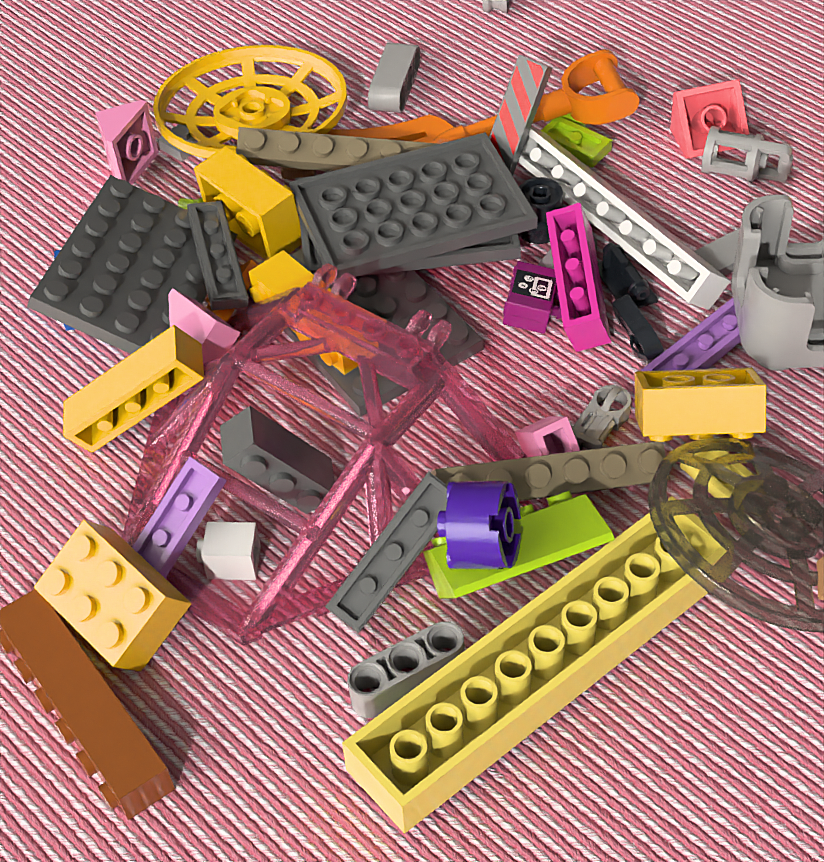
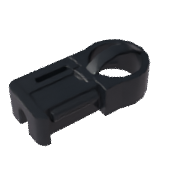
M628 294L611 302L615 317L630 337L632 351L638 358L643 359L645 363L649 364L664 352L654 329Z

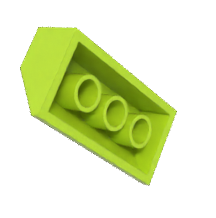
M569 490L546 498L549 506L534 511L532 504L520 507L521 519H514V534L521 533L520 549L516 564L512 568L450 569L446 558V537L440 536L431 540L433 548L423 551L439 599L458 598L615 540L613 532L586 494L572 497Z

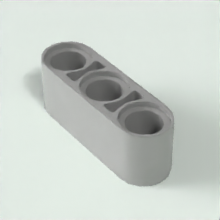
M387 42L370 84L368 93V106L370 110L403 112L419 68V45Z
M451 622L435 623L355 665L350 670L347 679L353 710L364 718L377 717L465 651L462 629ZM442 648H450V649H452V650L447 651V652H441V651H439V649H442ZM404 668H414V670L409 672L400 671ZM366 688H376L372 692H362Z

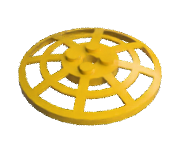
M281 45L242 46L208 54L179 68L160 86L154 98L153 111L158 130L170 144L186 153L209 158L224 146L236 153L237 146L225 145L223 143L231 139L237 140L239 127L327 134L344 115L347 106V86L343 75L337 67L313 52ZM254 62H283L301 67L292 78L269 74L255 75ZM235 64H241L243 76L224 80L209 88L196 79L203 74ZM314 71L327 79L336 92L318 100L313 90L303 82ZM256 84H271L283 87L277 90L270 87L256 86ZM184 86H187L197 94L189 104L185 115L166 112L171 99ZM239 86H244V88L231 91L223 97L218 95L219 93H222L226 90L236 88ZM296 91L308 103L291 107L288 97ZM209 102L214 105V117L196 116L204 103ZM338 102V106L332 115L320 126L311 129L317 121L319 109ZM309 113L307 120L300 128L288 125L291 117ZM166 122L186 125L190 135L198 142L191 143L176 136L167 128ZM197 126H216L220 133L207 138L198 130Z

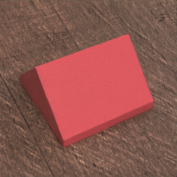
M739 79L674 92L670 131L686 159L703 156L711 126L721 127L723 131L749 135ZM719 145L718 152L728 151L737 148Z

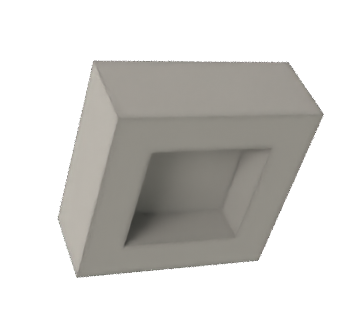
M178 124L170 130L185 141L191 143L198 142L190 135L186 125ZM163 136L157 139L159 148L181 162L192 155L173 146Z

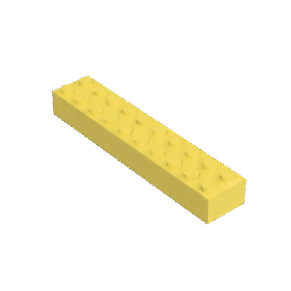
M671 496L617 536L615 540L609 542L343 741L346 770L405 834L727 579L730 573L735 546Z

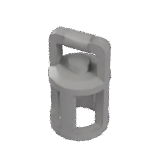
M711 126L704 148L701 172L706 174L714 172L746 178L748 182H753L757 177L783 182L787 180L788 174L791 172L793 161L792 148L789 145L765 141L764 136L761 134L751 136L723 131L721 127ZM719 145L748 150L745 162L717 157ZM769 154L779 156L777 169L766 167Z

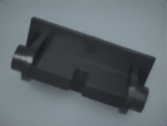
M614 243L607 244L603 248V261L598 262L601 280L614 298L618 299L628 294L638 309L657 303L658 298L650 289L649 283L642 278L627 258L623 248Z

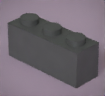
M247 407L220 425L223 464L305 514L310 513L337 496L332 459L253 407Z

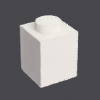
M207 522L204 538L198 539L196 547L198 563H203L207 579L256 580L261 550L256 522Z

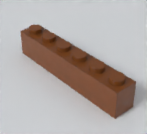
M34 589L1 608L0 646L6 655L14 651L18 659L13 664L26 684L34 681L38 689L33 693L44 712L48 714L54 710L59 720L54 722V725L64 742L69 745L75 741L81 750L75 756L87 776L98 775L102 784L97 788L108 807L113 810L119 806L126 818L130 820L174 791L175 787L168 768L50 603Z

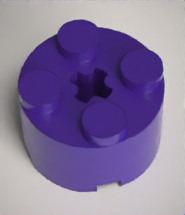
M457 481L448 483L446 511H439L437 530L440 537H446V558L450 569L512 568L516 564L520 549L521 533L514 534V519H521L518 494L512 482Z

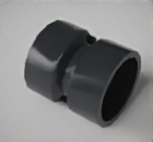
M531 178L524 181L519 188L538 217L537 228L518 234L529 243L546 244L550 242L546 213L562 208L563 191L559 183L550 178Z

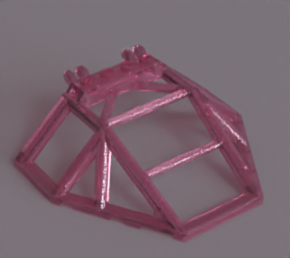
M325 263L322 268H319L315 272L312 282H308L302 288H292L235 311L227 323L241 332L237 340L244 334L243 331L252 329L222 357L203 363L204 379L184 391L190 392L180 403V395H178L154 412L122 538L133 547L189 456L197 459L225 478L227 481L222 489L299 533L247 611L239 608L174 566L165 578L192 603L187 609L189 612L243 646L262 639L263 633L313 614L321 617L331 613L325 606L347 577L297 596L294 595L293 588L364 485L366 488L370 547L393 519L391 489L405 503L419 485L420 479L392 446L439 396L494 462L527 458L526 454L440 352L439 349L451 335L453 326H451L450 322L443 319L437 322L430 329L425 340L421 336L426 332L432 321L431 313L423 309L419 310L409 320L405 330L347 301L348 296L356 288L357 279L354 275L347 272L335 281L338 270L337 267L329 263ZM334 282L331 292L327 291L329 289V286H332V283ZM287 327L311 338L310 340L268 346ZM337 352L357 362L368 422L259 363ZM240 372L364 439L309 520L197 455ZM376 373L410 390L386 417H384ZM181 430L176 442L174 443L168 457L165 460L168 449V442ZM438 532L435 534L434 538L439 537ZM433 545L426 547L423 551L433 548ZM423 551L395 588L431 575Z

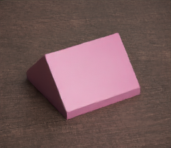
M144 100L95 112L113 176L125 180L133 185L159 153L147 101Z

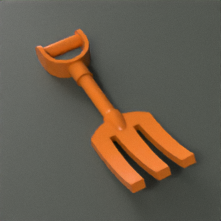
M599 50L574 61L564 71L561 79L562 88L543 94L533 123L542 120L547 122L570 114L574 120L584 124L601 125L633 114L639 106V97L633 89L626 87L616 69L618 60L615 54L610 50ZM600 81L606 94L598 96L578 94L584 87ZM429 114L387 126L363 129H331L327 134L441 144L485 132L489 137L497 115L467 126L459 125L453 127L444 119Z

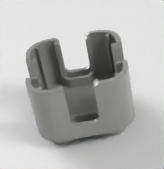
M784 194L767 195L757 198L746 206L742 214L731 279L740 340L746 353L761 366L770 370L781 371L789 368L824 367V238L815 243H788L794 210L791 198Z

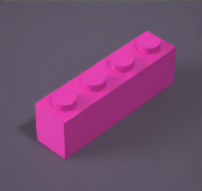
M581 203L547 212L546 218L563 328L576 352L612 343L593 232Z

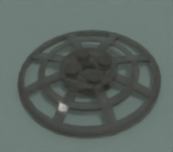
M700 439L685 443L672 450L660 462L649 485L648 493L651 521L669 555L688 576L707 592L728 606L752 618L778 627L803 632H824V609H815L812 586H817L818 571H809L806 560L815 556L820 550L824 552V508L813 497L818 491L824 495V472L785 451L743 439ZM718 450L740 452L738 454L720 456L711 461L694 455L698 452ZM676 462L700 470L693 483V498L668 501V476ZM736 463H752L757 474L743 477L725 466ZM771 466L791 473L804 481L796 485L781 476L775 475ZM712 475L735 487L729 498L708 497V483ZM698 513L705 528L727 552L712 566L688 542L673 516ZM714 513H728L732 525L741 537L738 540L732 537L721 525ZM758 548L769 555L789 560L790 568L773 563L755 554L753 551ZM743 562L762 574L783 582L794 584L796 606L763 597L730 579L729 576Z

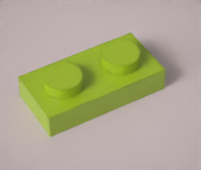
M563 117L553 119L540 130L582 163L592 168L612 150V139Z

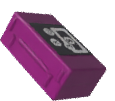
M518 261L517 265L514 266V277L511 278L510 290L503 310L504 318L502 323L545 334L550 316H557L556 319L562 318L560 302L559 307L552 306L553 299L559 300L558 289H556L555 270Z

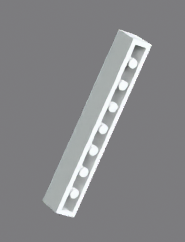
M534 127L530 128L518 163L535 177L550 178L558 182L562 187L564 201L569 205L581 203L587 219L604 234L620 245L627 253L688 303L710 310L730 283V280L550 136Z

